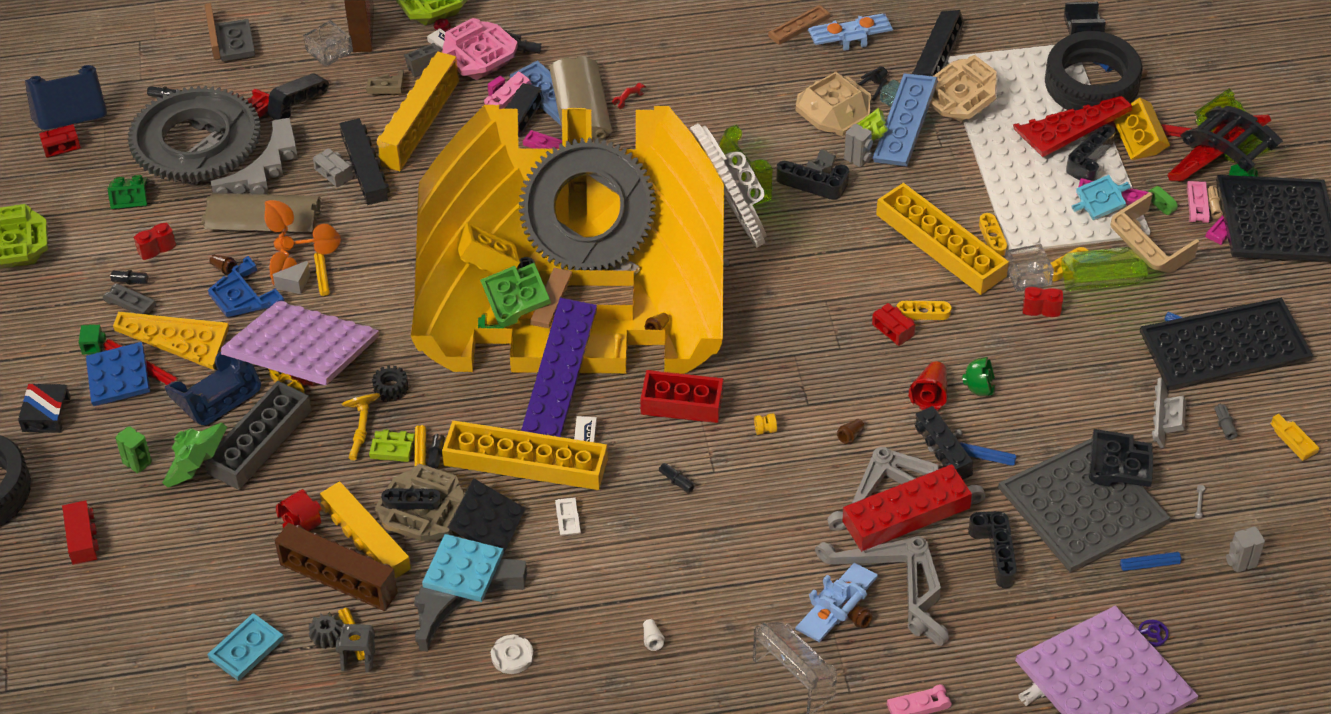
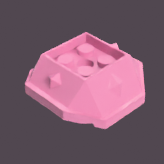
M472 18L445 32L442 53L456 56L458 72L462 76L467 75L475 80H479L507 65L510 59L514 58L518 45L517 41L497 24L481 22L479 19Z

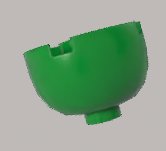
M983 357L970 362L966 368V374L962 375L964 386L967 385L969 391L978 396L994 395L995 385L991 386L995 376L991 360H988V357Z

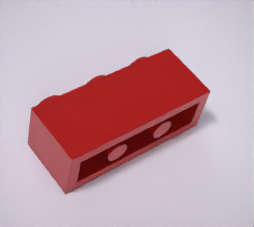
M87 500L62 505L67 548L72 565L97 560L96 551H99L98 540L94 539V535H97L95 523H92V520L95 519L93 507L89 508Z

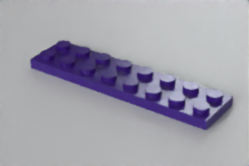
M559 298L521 431L561 437L596 315L597 305Z

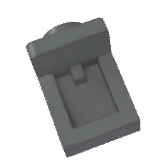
M820 149L817 158L808 161L806 167L825 173L831 172L836 155L825 149Z

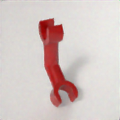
M638 83L635 87L626 88L619 97H615L612 100V103L615 106L620 102L617 107L622 109L625 106L624 101L630 94L637 93L639 96H642L644 93L641 92V89L646 88V86Z

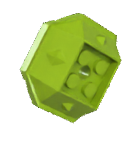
M396 0L409 19H415L425 26L436 22L438 19H445L458 14L463 5L468 1Z
M26 204L0 207V269L35 264L42 253L48 250L46 219Z

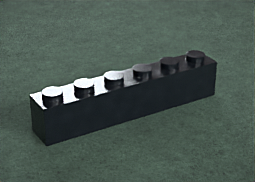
M960 10L941 11L912 74L934 76L945 68L964 25Z
M360 118L339 123L341 137L367 206L388 201L387 193H390L387 182L384 183L385 176L383 170H379L381 166L379 159H375V149L370 147L372 143L370 136H366L368 134L366 125H362Z

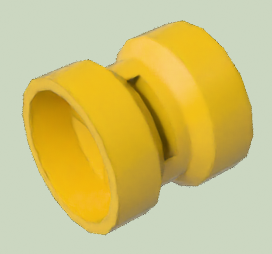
M774 413L767 414V416H754V426L757 435H762L764 432H777V422Z

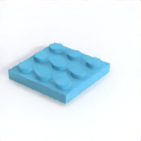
M444 534L422 585L424 588L482 602L503 556V548Z

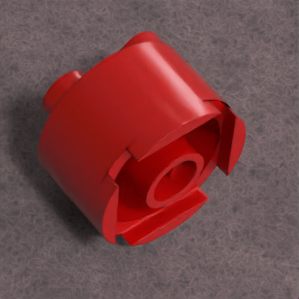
M304 489L295 492L276 505L278 519L282 517L284 521L282 524L283 528L290 523L295 526L299 525L310 532L321 524L319 513L322 510L321 506L317 501H313Z

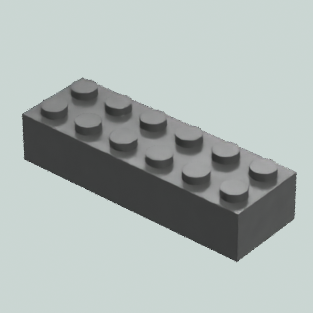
M277 381L221 440L213 457L204 461L208 475L240 490L312 411L309 396Z

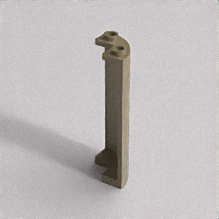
M577 56V59L566 57L552 63L549 69L561 128L562 109H591L592 137L602 141L612 133L597 62L587 57Z
M212 193L210 196H207L206 212L202 215V225H204V229L271 231L265 223V201L276 200L287 204L293 211L294 222L287 226V232H313L316 227L317 214H320L321 196Z

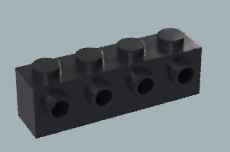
M931 406L916 413L915 428L918 433H921L927 446L933 449L937 460L944 467L952 464L962 480L972 476L973 461L936 409Z

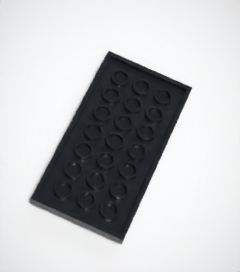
M1282 297L1140 327L1143 340L1168 391L1312 360L1313 357Z

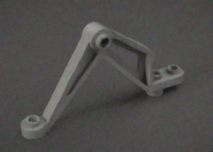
M886 447L876 448L873 451L871 460L852 503L870 497L884 476H888L900 484L916 479L896 466L923 475L938 470V466L935 463L895 452ZM978 485L968 486L972 493L971 504H977L985 499L983 487ZM835 511L828 517L827 521L831 530L839 531L846 528L842 522L843 512Z
M915 536L906 540L880 544L862 552L858 548L835 553L834 547L830 543L821 542L815 547V552L820 560L829 565L906 562L909 622L907 625L909 630L915 636H920L923 633L939 646H942L949 640V633L946 627L939 625L932 619L930 614L925 612L940 599L941 587L928 543L924 538ZM917 564H922L929 591L921 598H918Z

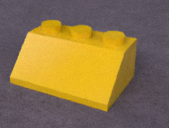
M1138 98L1131 103L1132 111L1113 120L1131 160L1157 155L1170 146L1151 102Z
M468 222L465 224L458 247L462 261L468 264L472 263L483 271L488 270L493 274L512 266L517 268L520 261L514 243Z

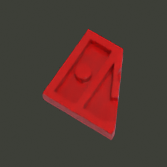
M254 88L252 90L253 96L247 100L255 108L260 119L268 111L269 94Z

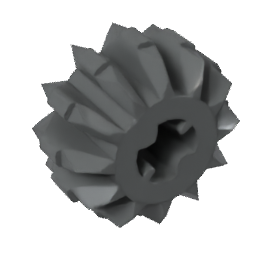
M329 612L324 616L320 613V618L313 617V623L309 624V638L315 646L321 644L323 649L326 645L333 648V643L340 640L344 623L338 615L332 616Z

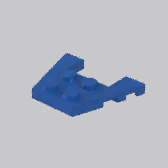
M249 256L243 259L242 264L233 267L232 272L227 277L223 276L208 289L209 296L226 317L270 308L274 303L284 301V298L276 288L258 297L246 283L243 277L257 271L256 264Z

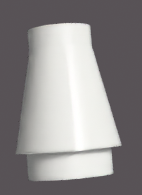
M648 619L643 623L644 645L649 650L656 651L663 647L665 638L655 621Z

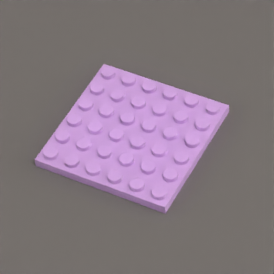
M278 301L221 347V354L326 386L378 338L379 330L372 329L370 326L355 324L353 321L341 320L335 316L324 315L318 311H310L301 306H293L284 301Z
M1116 606L1017 655L1015 660L1061 714H1173L1196 702L1198 699V695Z

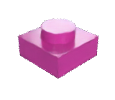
M502 76L488 83L489 96H492L505 84V79Z

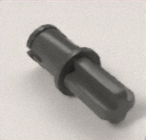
M1219 403L1214 408L1218 417V425L1222 427L1227 440L1235 439L1238 433L1233 425V417L1229 415L1226 405Z

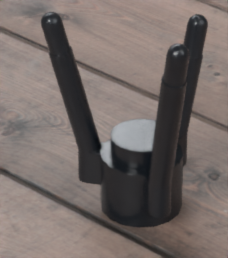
M879 66L877 69L861 76V79L864 80L858 83L860 86L869 80H872L874 83H881L872 101H875L883 86L888 82L886 79L888 71L884 67Z

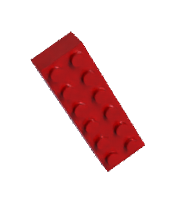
M951 464L844 506L842 522L862 552L970 509L972 493Z

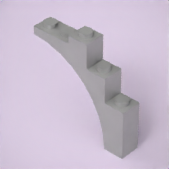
M290 118L272 121L273 131L271 140L258 159L241 171L225 178L211 181L213 193L243 194L250 192V194H269L266 179L283 176L282 161L298 159Z

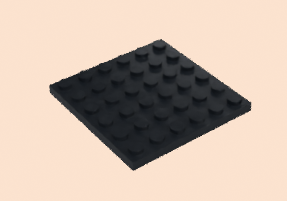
M1217 175L1216 183L1232 257L1331 262V204L1324 179Z

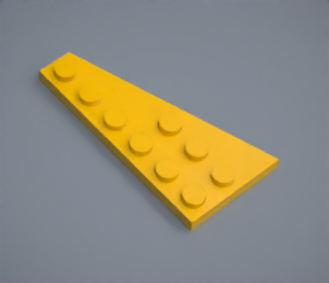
M118 312L113 328L114 331L214 370L216 367L215 357L221 352V347H223L229 330V324L225 322Z

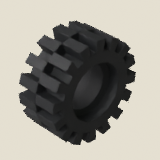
M388 365L387 369L381 367V371L377 370L376 374H373L374 393H380L381 400L384 401L387 398V402H391V399L397 401V397L401 399L403 394L406 395L408 380L406 372L399 367L397 370V366L393 365V368H390V365ZM389 381L397 382L396 384L391 386L384 385L386 382Z

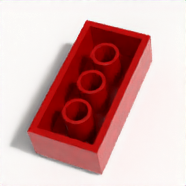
M646 370L640 398L641 415L718 423L723 397V378Z

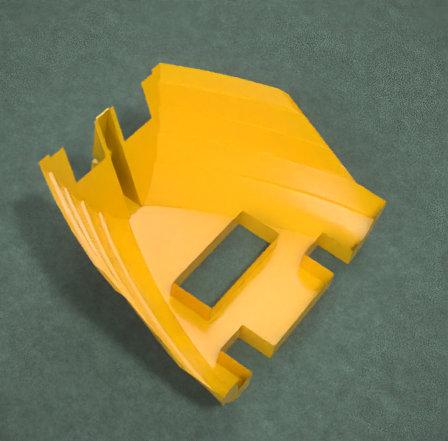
M484 105L456 133L419 181L415 296L411 339L418 351H423L429 358L453 372H473L476 343L511 344V372L538 373L552 323L550 328L531 325V318L534 314V311L520 316L517 323L506 328H478V318L482 317L483 313H487V324L499 325L480 281L493 275V273L488 270L483 271L472 263H465L461 260L458 251L465 224L468 222L514 243L519 259L529 257L534 260L544 285L547 284L554 268L561 269V264L556 267L554 265L555 260L549 263L548 257L542 258L543 252L539 254L536 252L538 247H532L534 241H528L527 238L530 235H525L524 233L528 228H522V224L525 222L520 220L523 214L519 213V210L523 208L519 206V202L524 201L519 196L525 194L521 188L527 187L523 181L530 180L526 175L533 174L530 168L537 169L535 162L542 163L540 157L547 158L546 152L548 151L552 154L553 149L518 148V109H499V105ZM654 106V110H636V149H627L626 153L627 155L631 152L633 154L632 159L637 157V164H643L641 170H647L645 176H650L651 178L647 183H652L653 187L650 190L655 191V194L651 197L656 198V202L651 203L656 205V209L651 210L656 215L650 217L654 220V224H649L652 230L646 231L649 237L642 238L645 243L638 244L640 250L634 249V256L628 255L629 261L638 265L640 271L634 276V271L575 270V268L568 270L572 271V277L568 285L633 286V305H597L596 315L579 373L626 374L627 345H665L664 372L685 374L705 362L712 354H717L722 344L724 184L706 153L669 106ZM562 109V145L566 147V141L573 145V139H576L577 143H580L581 138L584 139L585 143H587L588 138L592 140L591 109ZM589 175L574 178L561 189L557 197L555 206L557 220L582 237L598 236L606 232L615 223L620 211V197L617 193L612 192ZM661 313H666L669 316V322L663 330H645L644 326L648 318ZM619 333L622 338L619 340L617 358H613L615 348L614 335Z

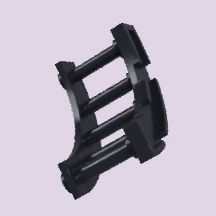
M1220 106L1213 107L1205 113L1207 119L1196 129L1186 130L1180 135L1184 143L1191 148L1205 145L1225 153L1246 172L1255 166L1252 160L1267 147L1272 151L1283 142L1267 125L1263 127L1256 122L1258 118L1231 106H1225L1224 108ZM1227 124L1217 134L1211 132L1217 126ZM1236 126L1245 129L1232 142L1223 138ZM1253 134L1262 143L1246 155L1237 147Z

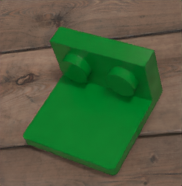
M134 175L131 179H125V177L114 178L107 188L110 209L147 205L145 185L148 178L143 177V175Z

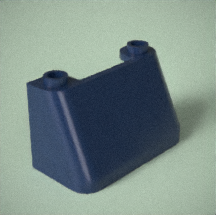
M84 65L79 69V74L46 81L40 76H33L25 80L30 116L38 128L48 130L102 118L107 115L104 97L94 66Z
M219 352L215 357V365L218 370L189 389L180 381L171 382L164 388L168 396L194 422L205 426L260 390L261 381L252 363L225 356Z

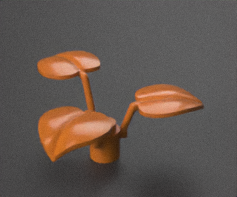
M268 200L265 201V223L273 232L283 231L274 241L275 249L280 252H276L270 260V277L275 286L274 273L297 265L295 259L289 257L287 250L293 248V245L314 242V250L324 255L335 251L340 245L341 238L331 225L319 224L313 230L314 239L293 241L290 236H284L288 231L287 226L294 222L292 209L283 202Z

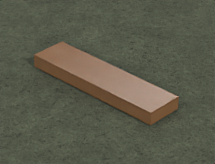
M207 3L204 6L213 58L221 59L211 3Z
M818 5L769 31L768 37L780 45L808 30V28L829 19L830 13L821 5Z
M558 268L553 269L545 287L551 304L534 311L531 325L550 328L559 298L564 296L572 277V271Z

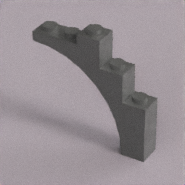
M501 559L486 594L502 590H524L527 577L526 561ZM421 586L419 594L415 595L414 606L418 607L419 625H421L420 630L417 629L415 634V642H418L419 650L428 652L432 638L442 622L453 611L471 599Z

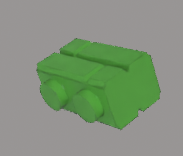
M130 426L118 433L115 439L122 463L129 468L131 467L134 472L140 473L152 461L145 436Z

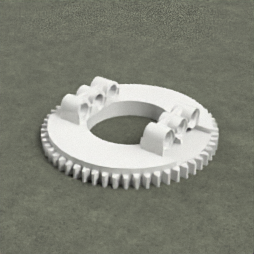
M698 123L690 127L692 135L706 153L724 184V196L746 234L756 248L765 244L764 238L767 235L753 207V204L763 199L764 190L747 162L745 155L741 152H730L724 155L705 125L701 127ZM733 156L737 158L736 165L732 163ZM743 172L746 174V179L744 181L741 179V175ZM752 189L755 190V195L753 197H751L750 191Z

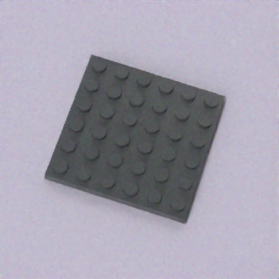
M1092 438L1001 481L998 485L1000 491L1069 572L1168 524L1170 521L1167 513L1142 486L1113 482L1109 486H1103L1090 481L1089 467Z

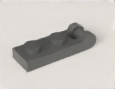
M114 284L111 287V291L103 295L106 303H113L136 314L148 315L156 306L155 300L119 284Z

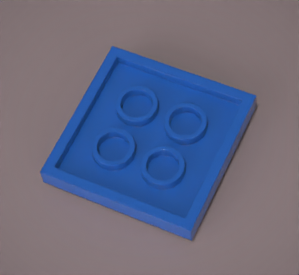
M142 342L86 356L90 397L93 407L150 392L145 349Z

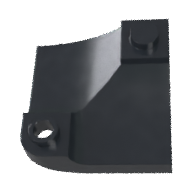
M1094 429L1089 467L1090 481L1103 486H1109L1113 482L1151 487L1153 474L1152 443L1134 441V435Z

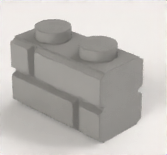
M853 124L846 131L844 160L853 162V164L859 167L870 161L872 157L870 148L873 145V140L871 139L872 131L866 128L863 129L858 124Z
M328 148L322 154L319 153L313 157L314 169L337 188L353 178L352 164L349 161L345 162L338 152L334 153Z
M1256 527L1248 528L1246 531L1235 532L1233 540L1230 542V551L1226 555V560L1229 566H1232L1237 573L1245 571L1246 568H1255L1258 565L1265 540Z

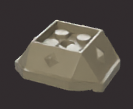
M418 464L412 470L395 476L387 489H436L440 492L441 505L432 510L387 509L383 506L381 498L375 510L384 529L405 535L407 538L411 537L420 541L427 540L430 542L443 538L444 534L451 535L452 530L447 527L464 496L457 476L422 464ZM409 496L406 498V501L413 502L417 498Z

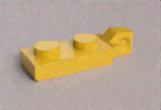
M1280 414L1272 417L1270 424L1276 434L1302 461L1318 453L1319 447L1294 421H1286Z

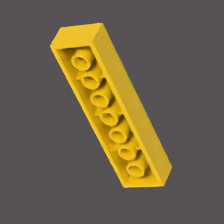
M437 51L435 56L431 58L427 68L423 70L421 77L416 80L413 89L408 92L407 98L401 102L400 108L393 114L392 120L386 125L384 132L377 139L382 167L397 171L402 170L459 83L456 56Z
M905 183L877 199L876 215L980 295L1007 277L1009 261Z
M452 420L442 449L444 466L594 490L600 489L608 461L607 444Z

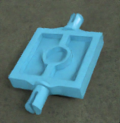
M1110 175L1078 187L1076 188V193L1081 202L1072 205V210L1076 212L1084 208L1088 211L1092 220H1095L1126 207V202L1121 192L1130 189V184L1126 182L1118 186L1113 182Z

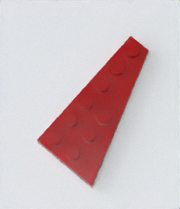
M1119 96L1101 101L1099 105L1091 107L1090 105H1085L1080 110L1074 111V109L1058 112L1047 115L1045 119L1038 121L1032 119L1027 124L1020 125L1016 123L1013 124V128L1042 157H1045L1132 111V105L1125 98Z
M1253 115L1258 118L1256 122L1262 126L1272 121L1269 115ZM1227 124L1219 125L1212 133L1217 134ZM1236 126L1223 138L1232 142L1245 129ZM1198 145L1167 174L1169 181L1181 182L1186 180L1190 175L1223 154V152L1210 146Z

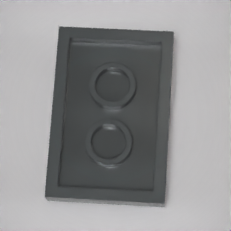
M249 19L215 24L221 61L255 56Z

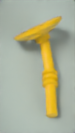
M380 393L360 396L342 403L344 407L357 408L360 411L358 429L355 431L354 443L349 454L350 460H356L361 444L365 441L369 404L378 399Z

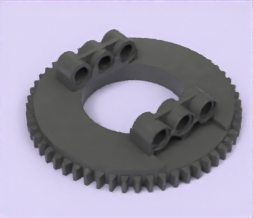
M191 86L189 90L184 87L183 91L176 89V93L170 91L169 96L163 94V98L156 97L157 102L152 100L151 105L146 104V109L141 108V113H137V117L133 118L134 122H131L130 132H128L130 152L136 163H139L140 168L143 167L144 171L148 170L149 174L154 173L155 177L160 175L161 179L167 177L168 181L173 178L175 182L181 180L191 185H197L199 181L221 176L244 163V160L249 158L250 154H253V149H256V144L259 143L261 126L255 108L252 107L251 103L249 104L248 100H244L243 96L239 97L238 93L228 92L227 89L221 91V87L214 90V86L210 89H207V86H204L203 89L200 86H197L196 89ZM188 120V123L195 129L201 130L206 128L210 133L216 131L223 135L221 140L215 145L196 152L178 151L169 147L164 142L168 131L176 124Z
M581 138L580 143L573 139V145L569 141H566V147L560 143L559 150L553 147L552 154L548 151L546 152L547 158L540 157L542 163L535 162L537 169L530 168L533 174H527L526 176L530 180L523 181L527 187L521 188L525 194L519 196L520 199L524 200L519 202V206L523 207L519 210V213L523 214L520 220L525 222L522 224V228H528L524 231L525 235H530L527 238L528 241H534L532 247H538L536 250L538 254L543 252V259L548 257L549 263L555 260L554 265L557 267L561 264V269L563 270L567 266L568 270H573L574 268L575 270H602L604 267L606 270H609L610 265L616 268L617 262L622 265V259L624 258L628 261L629 254L634 256V249L640 250L638 244L645 243L642 238L649 237L646 231H651L652 228L649 224H654V220L650 217L656 215L655 212L651 211L656 209V205L651 203L656 202V198L651 197L655 194V191L650 190L653 184L647 183L651 180L650 176H645L647 170H641L643 164H637L638 158L632 159L633 154L631 152L626 155V148L620 151L621 147L619 144L614 148L613 142L607 145L605 139L601 144L598 138H596L594 143H592L591 138H588L587 143H585L583 138ZM584 175L591 176L595 181L603 184L620 197V211L615 223L606 232L594 237H582L559 222L555 210L556 200L561 189L572 179Z

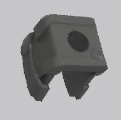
M363 624L342 625L340 640L336 641V653L340 654L341 671H346L349 651H364L365 673L370 672L373 668L374 653L376 652L373 626ZM352 635H359L361 637L356 641L349 639Z

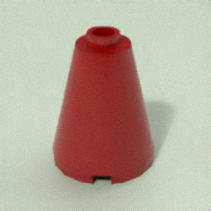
M938 361L931 362L910 385L908 396L913 405L915 403L921 410L933 406L936 411L945 405L948 397L947 369L943 363Z

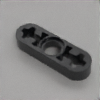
M390 488L383 491L381 495L382 504L387 509L432 510L441 505L440 492L436 489ZM409 496L417 498L413 502L406 501V498Z

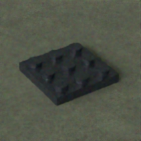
M473 478L447 528L468 540L503 548L504 554L526 508Z

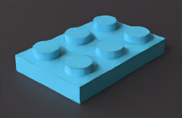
M252 613L207 655L209 660L239 681L284 640V636L256 614Z

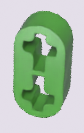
M1156 186L1148 190V192L1152 193L1151 202L1164 214L1169 215L1177 211V202L1161 187Z

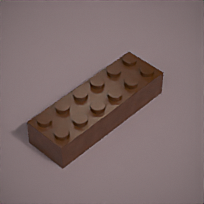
M288 523L274 540L281 566L382 611L388 608L398 594L395 572L390 565L382 564L370 556L357 553L354 549L345 548L335 541L322 538L317 533L306 531L299 525L295 526Z

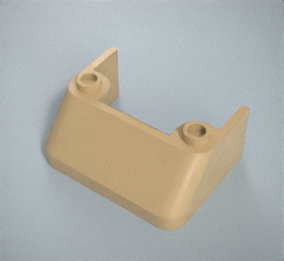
M1149 192L1114 214L1111 218L1110 226L1150 268L1171 273L1195 258L1199 240H1194L1171 256L1166 255L1140 229L1141 225L1136 220L1149 211L1152 193Z

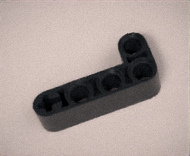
M312 73L275 87L269 94L268 116L275 120L290 118L292 106L324 94L329 87V82L321 76Z
M1103 125L1068 155L1066 172L1078 180L1081 178L1092 181L1097 180L1099 165L1095 161L1112 147L1115 128L1111 125Z
M780 161L777 164L776 180L782 185L831 200H837L848 186L849 168L842 164L836 165L829 174L793 162Z
M1000 511L975 512L971 514L968 533L975 539L990 540L997 585L1002 588L1012 587L1017 568L1008 516Z

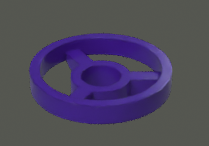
M1146 620L1139 626L1138 631L1141 634H1147L1149 637L1157 639L1158 642L1148 641L1152 646H1161L1167 641L1168 629L1162 622ZM1151 624L1148 628L1141 630L1144 625ZM1160 627L1163 628L1166 634L1163 640L1160 636Z

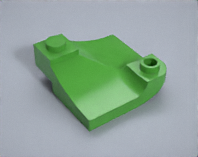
M535 263L518 270L516 266H512L480 280L500 326L507 327L515 324L520 316L551 304Z
M221 422L202 431H196L192 428L184 432L180 431L175 436V443L172 446L175 452L174 461L162 483L169 488L193 478L202 461L213 457L227 426Z

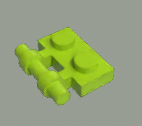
M879 108L857 123L863 129L866 128L872 131L871 139L873 141L877 138H882L884 133L888 131L887 126L884 125L886 122L883 111Z
M386 429L375 431L376 439L373 438L369 452L370 459L409 462L413 447L411 441L414 442L415 434L408 433L407 431H400V433L390 432V430Z

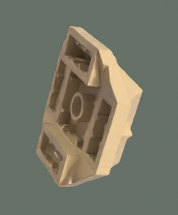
M976 55L970 56L968 59L953 61L933 76L937 77L938 83L930 106L944 117H951L962 122L965 119L972 118L977 113H981L982 109L996 100L997 72Z
M834 72L820 81H815L813 85L797 94L796 112L818 130L844 136L853 124L859 123L870 114L871 94L850 77H844Z

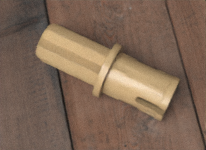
M1209 186L1207 188V196L1211 217L1220 218L1223 212L1216 187Z

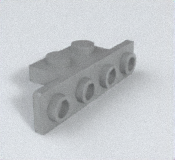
M1161 377L1158 378L1157 386H1155L1157 399L1154 401L1156 415H1153L1155 430L1152 431L1154 442H1157L1160 448H1164L1165 433L1185 430L1186 399L1184 395L1167 398L1168 389Z

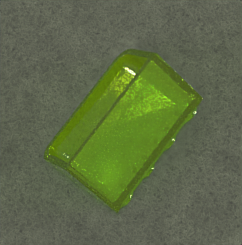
M1130 247L1072 252L1066 254L1061 262L1066 291L1139 284L1148 276L1146 263Z

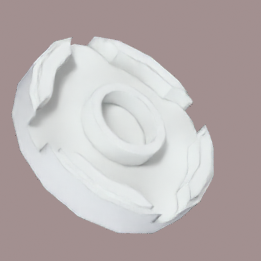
M519 635L503 636L495 642L493 649H491L492 663L502 673H520L526 670L532 663V645L526 638H520Z

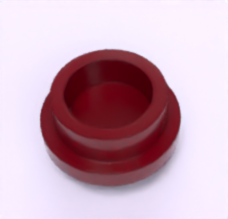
M441 18L436 20L434 30L441 29L446 32L451 29V25L447 19Z

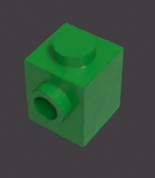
M100 324L81 325L78 343L82 355L102 352L103 343L106 342V334L102 332Z

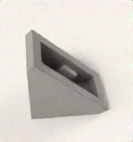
M305 261L274 273L275 288L301 294L311 276L309 264Z

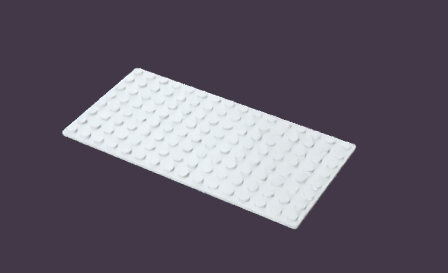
M1054 45L950 56L946 63L947 66L953 61L968 59V57L976 55L997 72L996 100L982 109L981 113H977L970 119L963 120L995 216L1006 240L1007 250L1010 253L1123 240L1111 228L1110 223L1112 216L1125 207L1095 220H1092L1088 211L1084 208L1074 212L1071 207L1081 202L1076 193L1080 180L1066 172L1068 155L1096 130L1042 157L1013 128V124L1016 123L1023 125L1029 123V120L1032 119L1038 121L1045 119L1047 115L1066 111V109L1054 101L1045 86L1047 58ZM1082 62L1073 64L1065 69L1066 73L1076 81L1091 85ZM1113 141L1112 147L1095 161L1099 165L1097 179L1110 175L1113 182L1118 186L1129 182L1131 189H1133ZM1144 215L1136 220L1141 225L1140 229L1149 237L1150 229Z

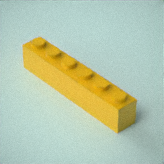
M340 481L320 493V506L322 510L331 515L335 525L342 527L347 538H352L359 551L362 550L365 556H370L377 562L390 565L394 569L395 578L411 569L409 556Z

